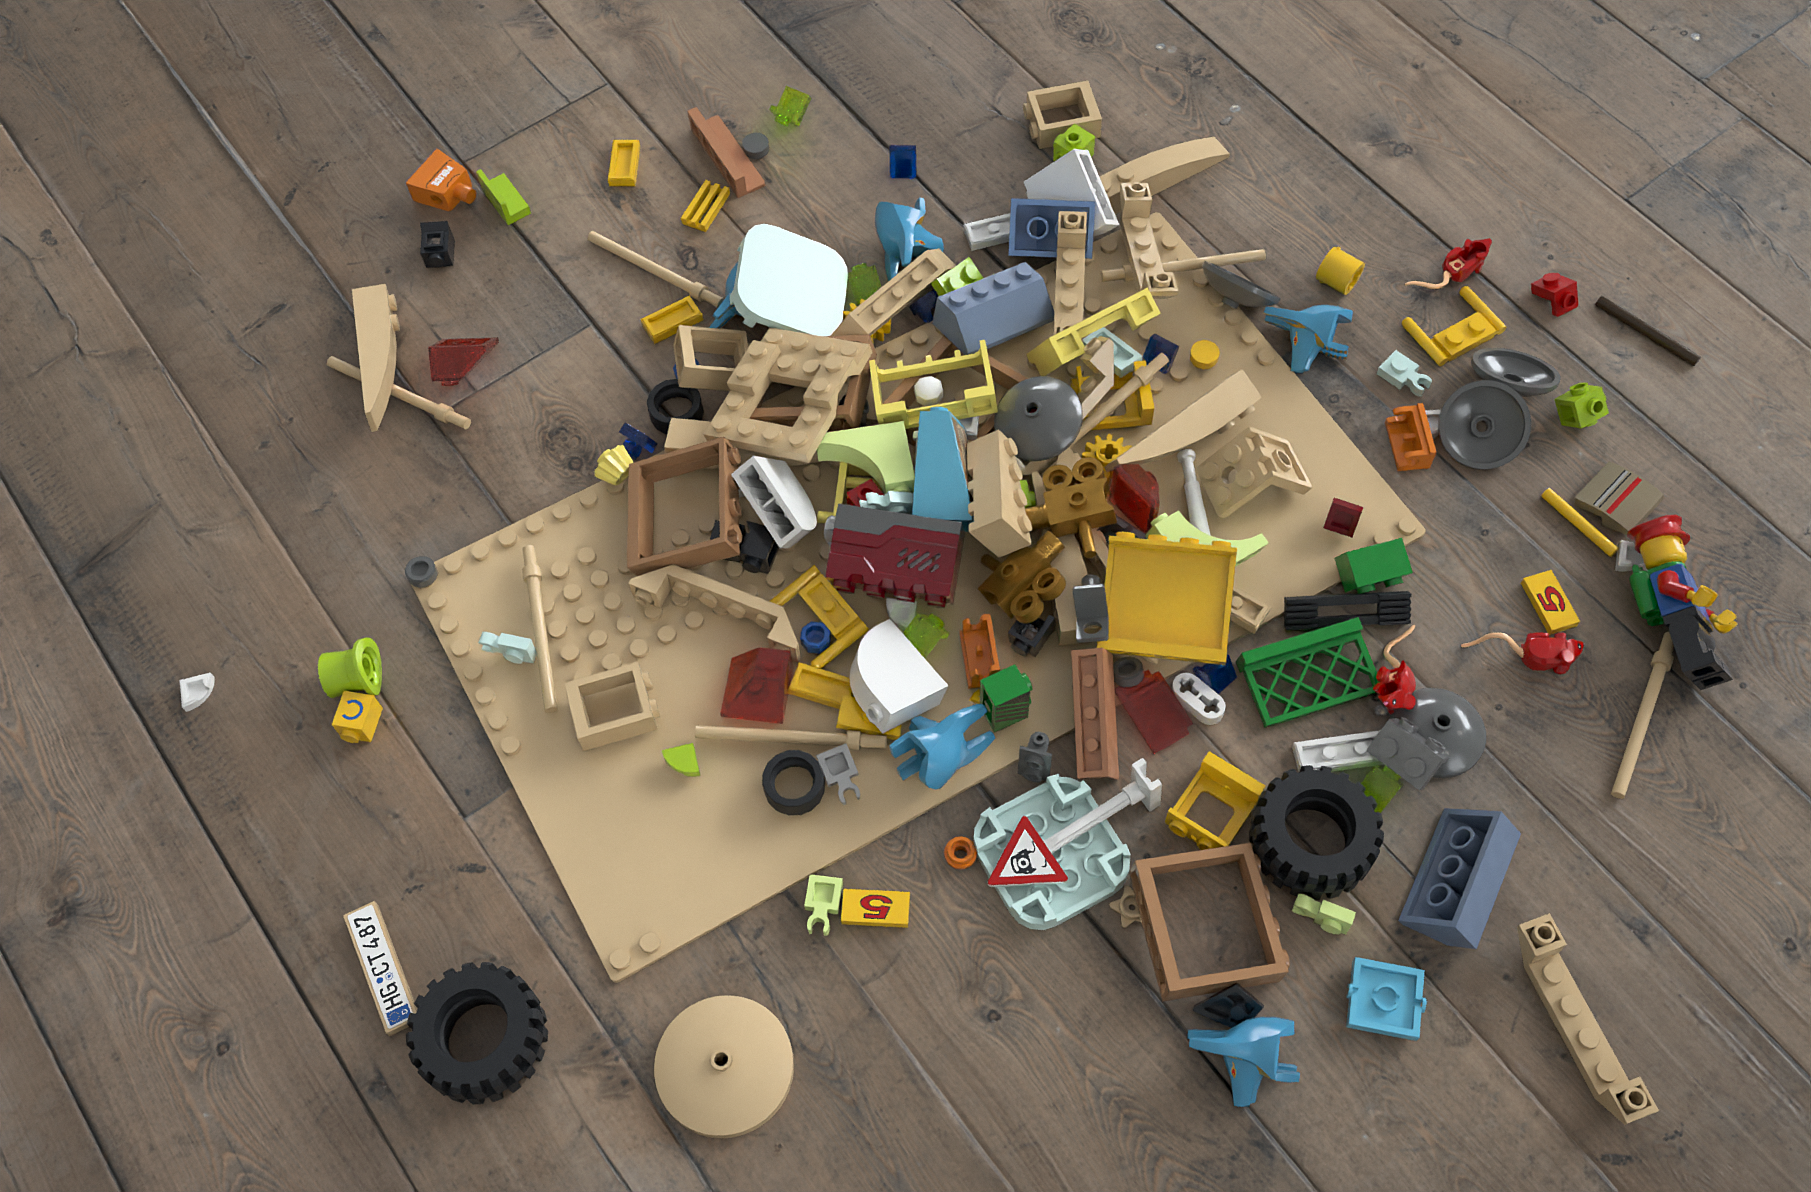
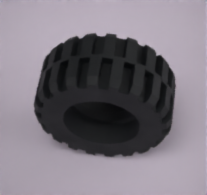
M1312 765L1302 766L1299 773L1292 768L1285 771L1281 779L1275 777L1268 784L1267 789L1263 790L1250 821L1249 841L1254 843L1252 846L1253 853L1257 854L1262 861L1261 872L1265 876L1271 874L1274 877L1272 882L1280 889L1283 885L1291 888L1290 894L1297 897L1298 894L1303 892L1308 893V896L1314 900H1320L1323 893H1326L1329 899L1339 897L1342 890L1348 893L1368 874L1380 853L1379 848L1383 843L1384 832L1380 829L1383 825V818L1380 812H1374L1378 804L1373 796L1366 797L1364 794L1366 788L1359 781L1356 784L1349 781L1350 775L1342 771L1339 775L1331 773V767L1321 766L1318 771L1314 770ZM1299 810H1315L1328 815L1339 825L1345 838L1344 849L1337 854L1328 856L1314 855L1304 851L1293 842L1285 826L1287 816Z
M473 962L462 964L461 971L456 972L453 968H450L443 972L444 979L439 982L433 979L426 986L429 992L425 997L422 995L417 997L414 1005L418 1008L416 1014L410 1013L407 1025L412 1029V1032L406 1034V1045L412 1050L408 1054L411 1063L418 1069L417 1073L443 1096L447 1095L453 1101L463 1103L465 1100H468L474 1105L483 1104L485 1098H489L493 1102L501 1100L504 1097L503 1091L509 1089L514 1093L521 1088L519 1081L524 1076L529 1079L536 1071L532 1066L534 1061H542L545 1050L541 1047V1044L548 1041V1030L544 1026L547 1018L545 1011L540 1006L541 1002L520 976H516L511 969L504 966L497 968L490 962H482L480 968H477ZM491 1004L500 1006L507 1014V1029L500 1045L485 1058L474 1062H459L454 1059L449 1051V1038L457 1020L468 1010L480 1005Z

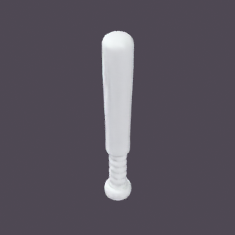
M1184 449L1178 452L1177 458L1183 467L1184 489L1190 524L1210 535L1200 484L1196 480L1193 463L1196 458L1195 452L1192 449Z

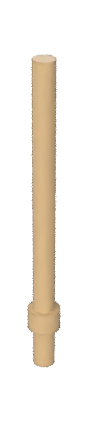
M591 231L588 234V241L687 291L690 297L700 302L704 300L718 308L724 301V298L709 291L707 286L699 282L693 283L595 231Z
M1264 249L1164 262L1162 266L1164 272L1174 273L1203 269L1202 264L1204 261L1217 266L1263 261L1266 259V253ZM1130 264L1122 265V268L1101 271L1102 282L1122 279L1124 282L1134 281Z
M1160 353L1147 366H1141L1133 373L1134 377L1082 422L1080 432L1075 441L1070 445V448L1140 386L1145 387L1154 379L1153 375L1169 362L1167 356L1164 353ZM1059 455L1046 460L1037 470L1039 475L1052 465Z
M334 356L329 357L327 366L361 381L360 368ZM395 384L392 386L390 395L433 414L435 419L443 423L450 422L463 429L469 428L471 419L454 412L452 407L443 403L436 404Z
M526 545L522 548L525 565L522 568L523 580L527 583L544 710L546 713H553L557 711V703L539 583L542 580L541 568L537 565L535 547L533 545Z
M1669 632L1664 633L1659 651H1656L1651 661L1653 669L1611 792L1612 796L1619 799L1625 798L1665 673L1670 671L1674 660L1672 655L1674 645Z
M699 725L695 727V738L832 746H841L846 743L849 750H860L861 747L886 748L887 736L867 735L862 734L861 731L848 730V733Z

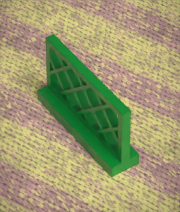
M1359 617L1240 654L1235 662L1239 673L1243 672L1264 728L1377 694L1373 687L1380 682L1376 679V668L1361 635L1363 627ZM1355 642L1359 652L1356 662L1340 655L1343 645ZM1337 648L1336 652L1330 649ZM1321 652L1333 658L1327 671L1311 664L1314 654ZM1309 656L1308 659H1307V661L1301 659V658H1304V657ZM1292 661L1304 667L1298 680L1281 672L1285 663ZM1336 661L1353 668L1347 681L1331 674ZM1280 665L1278 670L1272 668L1274 666ZM1307 669L1324 677L1318 690L1302 683ZM1263 670L1273 675L1274 678L1269 689L1257 684L1253 673ZM1357 670L1369 676L1373 687L1362 689L1352 684ZM1278 678L1295 686L1289 699L1273 692ZM1328 679L1344 687L1340 697L1333 698L1322 692ZM1299 688L1315 696L1311 706L1303 707L1293 702ZM1348 689L1353 691V693L1347 694ZM1269 697L1286 705L1282 715L1270 718L1266 708ZM1319 698L1324 700V702L1317 704ZM1290 707L1295 709V711L1288 713Z

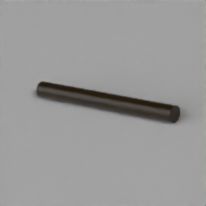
M1601 296L1595 303L1597 307L1692 366H1695L1701 359V356L1604 296Z

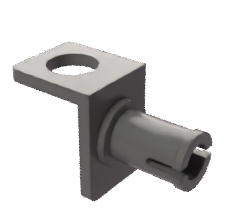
M1092 574L1082 578V586L1073 587L1077 617L1076 640L1078 643L1107 641L1109 639V614L1105 586L1100 583L1101 579L1098 576ZM1091 625L1101 627V630L1094 634L1084 632V629Z

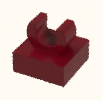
M1334 497L1323 528L1353 538L1363 507Z

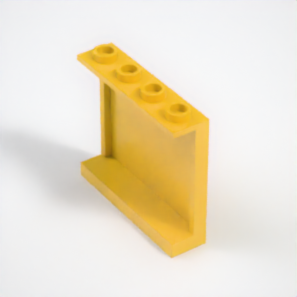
M1116 532V536H1109L1105 577V592L1109 614V639L1107 641H1097V648H1104L1113 654L1225 665L1237 548L1231 547V543L1226 541H1212V545L1199 544V540L1194 538H1180V542L1167 541V537L1162 535H1148V539L1135 538L1134 533Z

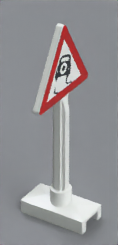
M1141 758L1132 764L1131 783L1122 788L1121 793L1046 840L1041 839L1029 819L1023 816L988 880V886L1006 887L1067 883L1068 877L1052 855L1053 852L1129 804L1133 806L1137 802L1142 801L1149 812L1154 810L1161 804L1162 783L1159 779L1151 782L1146 777L1147 763Z

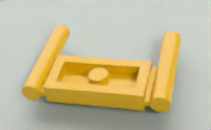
M1468 286L1462 287L1459 294L1476 313L1437 333L1432 339L1410 317L1402 320V326L1439 367L1443 366L1447 361L1450 362L1494 338L1496 334L1503 333L1507 328Z
M815 565L810 567L769 601L783 606L795 595L799 594L837 639V641L811 661V666L822 669L869 631L866 624L836 589L832 587Z

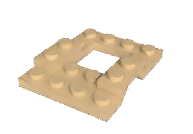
M769 327L761 341H752L727 381L730 392L703 434L706 441L725 437L735 448L809 463L836 417L840 389L848 376L860 375L872 354L870 344ZM771 382L807 388L803 395L806 405L793 427L749 419Z

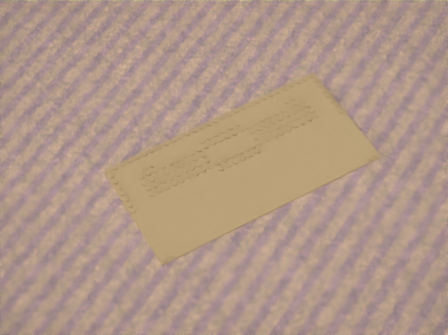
M1155 212L1149 215L1161 263L1197 258L1160 213ZM1121 229L1093 242L1092 259L1085 258L1083 320L1138 293L1135 281L1124 282L1122 279L1102 282L1101 271L1122 268V265L1130 264ZM1057 260L1035 270L1044 279L1054 311ZM1203 269L1174 272L1178 295L1168 299H1154L1161 313L1160 315L1132 331L1130 325L1124 319H1118L1105 326L1107 330L1141 354L1142 361L1146 360V366L1160 353H1164L1169 359V362L1153 375L1154 379L1150 382L1155 408L1152 425L1090 430L1071 449L1082 458L1087 442L1094 444L1095 436L1097 435L1104 441L1108 434L1112 435V441L1115 442L1120 437H1123V447L1126 445L1134 446L1222 381L1243 369L1262 397L1253 404L1255 410L1242 419L1239 416L1232 419L1235 425L1224 433L1220 434L1216 430L1185 449H1192L1195 452L1196 458L1193 463L1194 468H1196L1246 428L1252 427L1288 440L1313 487L1303 495L1270 485L1227 518L1218 517L1195 469L1196 480L1200 484L1211 536L1224 540H1243L1262 533L1268 541V544L1257 555L1235 567L1233 586L1271 606L1269 614L1260 625L1262 627L1284 614V597L1316 596L1341 583L1335 557L1348 551L1398 538L1403 539L1406 547L1421 539L1425 534V528L1302 381L1291 371V368L1239 306L1236 309L1222 302L1224 296L1210 285ZM932 320L876 347L877 356L875 363L882 370L897 368V361L903 360L904 366L918 364L944 334L932 324ZM1054 321L987 349L988 355L1028 379L1041 376L1035 363L1031 364L1029 362L1027 353L1054 335ZM1208 340L1218 346L1220 354L1218 362L1214 367L1199 369L1191 363V347L1197 341ZM1079 356L1063 364L1048 374L1047 377L1059 379L1070 386V379L1075 378L1076 366H1081L1082 377L1095 376L1096 374ZM970 367L940 372L936 379L941 381L943 398L938 404L964 400V390L987 386L986 377ZM851 376L847 377L838 393L837 405H839V401L847 393ZM904 379L880 383L882 402L892 394ZM871 380L866 397L869 404L866 426L879 425ZM993 381L998 406L1008 390ZM796 386L763 402L761 408L804 407L806 404L803 395L807 388ZM1119 389L1109 390L1088 413V416ZM915 400L907 410L925 406ZM1124 401L1106 417L1124 415L1126 413ZM993 414L979 416L978 431ZM908 443L914 467L916 448ZM664 450V451H662V452H660V453H658V454H656V455H654V456H652V457L665 454L666 452H665V450ZM1178 452L1152 462L1131 467L1130 476L1122 475L1121 483L1119 484L1113 478L1110 479L1108 485L1111 494L1107 498V503L1113 506L1117 516L1145 534L1153 527L1151 522L1163 513L1170 516L1179 510L1190 523L1184 489L1185 478L1182 463L1177 458ZM1057 460L1049 467L1056 465ZM821 461L789 467L808 495L813 505L816 519L818 511L834 512L840 461ZM704 468L654 482L653 555L710 540L715 520L720 521L719 468ZM1236 469L1229 473L1228 481L1230 484L1235 481ZM1031 474L1022 475V480H1027L1028 489L1031 491ZM849 475V477L873 478L872 476ZM629 476L616 486L602 480L435 561L434 564L438 570L436 580L431 585L423 588L412 585L610 979L615 983L621 982L807 879L810 874H816L1018 762L1020 746L1027 747L1033 733H1045L1049 737L1050 744L1074 731L1071 650L1097 648V641L1059 646L1057 631H1054L1036 657L1029 653L1026 657L1016 653L1011 648L1012 644L1009 642L1008 632L1017 619L1015 616L1010 619L998 604H989L977 589L993 573V571L981 563L982 556L990 554L1003 563L1011 553L998 558L972 534L965 532L953 605L946 604L945 608L928 606L927 602L924 601L925 599L916 598L917 611L914 632L909 633L898 628L948 684L940 705L918 716H923L929 720L942 721L960 709L977 704L969 701L972 694L976 690H980V687L968 689L959 630H962L964 619L969 618L970 624H977L980 622L981 615L990 614L1000 671L1016 664L1020 673H1026L1032 684L1033 690L1030 691L1031 704L1029 705L1028 718L995 733L985 715L970 725L963 733L965 741L972 740L988 731L994 734V741L975 760L959 768L941 789L936 790L927 787L920 781L919 771L905 780H902L899 776L897 767L916 755L915 748L894 758L890 752L889 745L895 740L887 738L886 748L861 747L860 750H849L859 774L850 778V780L859 788L860 799H857L856 793L853 790H847L843 795L846 805H843L838 795V784L828 787L825 779V792L820 803L812 811L805 814L788 816L777 812L768 803L762 786V775L767 763L775 755L787 750H801L811 754L818 761L816 755L838 746L695 738V727L699 725L848 733V730L836 728L840 709L788 694V688L798 663L811 666V661L819 655L817 653H808L801 645V630L811 621L821 622V620L799 594L782 606L785 609L799 645L801 658L799 662H795L790 659L787 661L778 659L770 652L767 637L772 628H762L755 621L745 617L736 618L727 610L717 606L715 608L708 607L692 596L683 597L671 589L661 608L653 605L643 606L633 598L628 584L631 578L637 577L627 568ZM746 496L740 497L739 502L742 514L739 516V524L745 525L746 532L749 533L746 520L764 525ZM1334 497L1363 507L1353 538L1323 528ZM816 523V527L791 548H779L769 574L761 572L751 573L742 567L743 561L739 563L726 560L711 562L687 570L770 601L813 565L825 577L830 546L824 539L825 523ZM1038 531L1030 532L1031 545L1028 547L1031 548L1039 540ZM1079 544L1088 575H1096L1101 579L1089 558L1084 556L1083 549ZM526 545H533L535 547L537 565L541 568L542 580L539 583L557 703V711L553 713H546L544 710L537 655L534 663L522 662L521 664H516L506 660L502 653L483 651V645L478 643L482 632L493 633L497 636L505 633L531 639L536 649L527 583L523 580L522 568L525 566L522 548ZM855 589L854 594L838 592L869 630L890 619L887 613L886 598L897 599V597L893 596L894 594L888 593L885 594L884 599L866 596L867 593L863 592L862 589ZM1042 600L1044 602V610L1039 618L1044 621L1049 615L1054 617L1051 600ZM1230 621L1228 645L1251 632ZM1028 629L1024 637L1032 641L1036 633ZM868 631L822 669L850 678L851 665L859 645ZM831 633L830 646H831L835 641H837V639L832 635V633ZM1113 654V664L1123 657H1135L1142 662L1144 669V678L1136 686L1121 687L1114 682L1115 706L1123 704L1197 662L1158 658V664H1153L1141 656ZM638 662L642 673L648 671L653 689L648 691L650 700L656 699L660 717L655 718L658 730L583 751L577 739L564 683ZM635 682L584 697L591 727L643 712ZM912 719L902 723L900 737L910 731L909 726ZM693 743L701 776L688 777L675 771L666 763L662 750ZM801 767L787 768L781 771L775 779L777 793L787 799L800 798L806 795L813 786V778L810 772Z

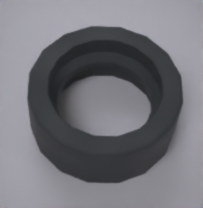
M678 379L665 380L656 385L649 393L647 399L650 420L654 427L664 434H668L672 417L660 414L659 407L670 398L681 397L692 402V407L687 413L673 418L701 421L704 414L698 389L679 387Z
M787 750L775 755L767 763L762 775V786L768 803L777 812L788 816L802 815L812 811L820 803L825 792V779L819 761L811 754L801 750ZM790 767L807 769L813 778L811 790L806 795L797 799L781 797L775 789L777 775Z

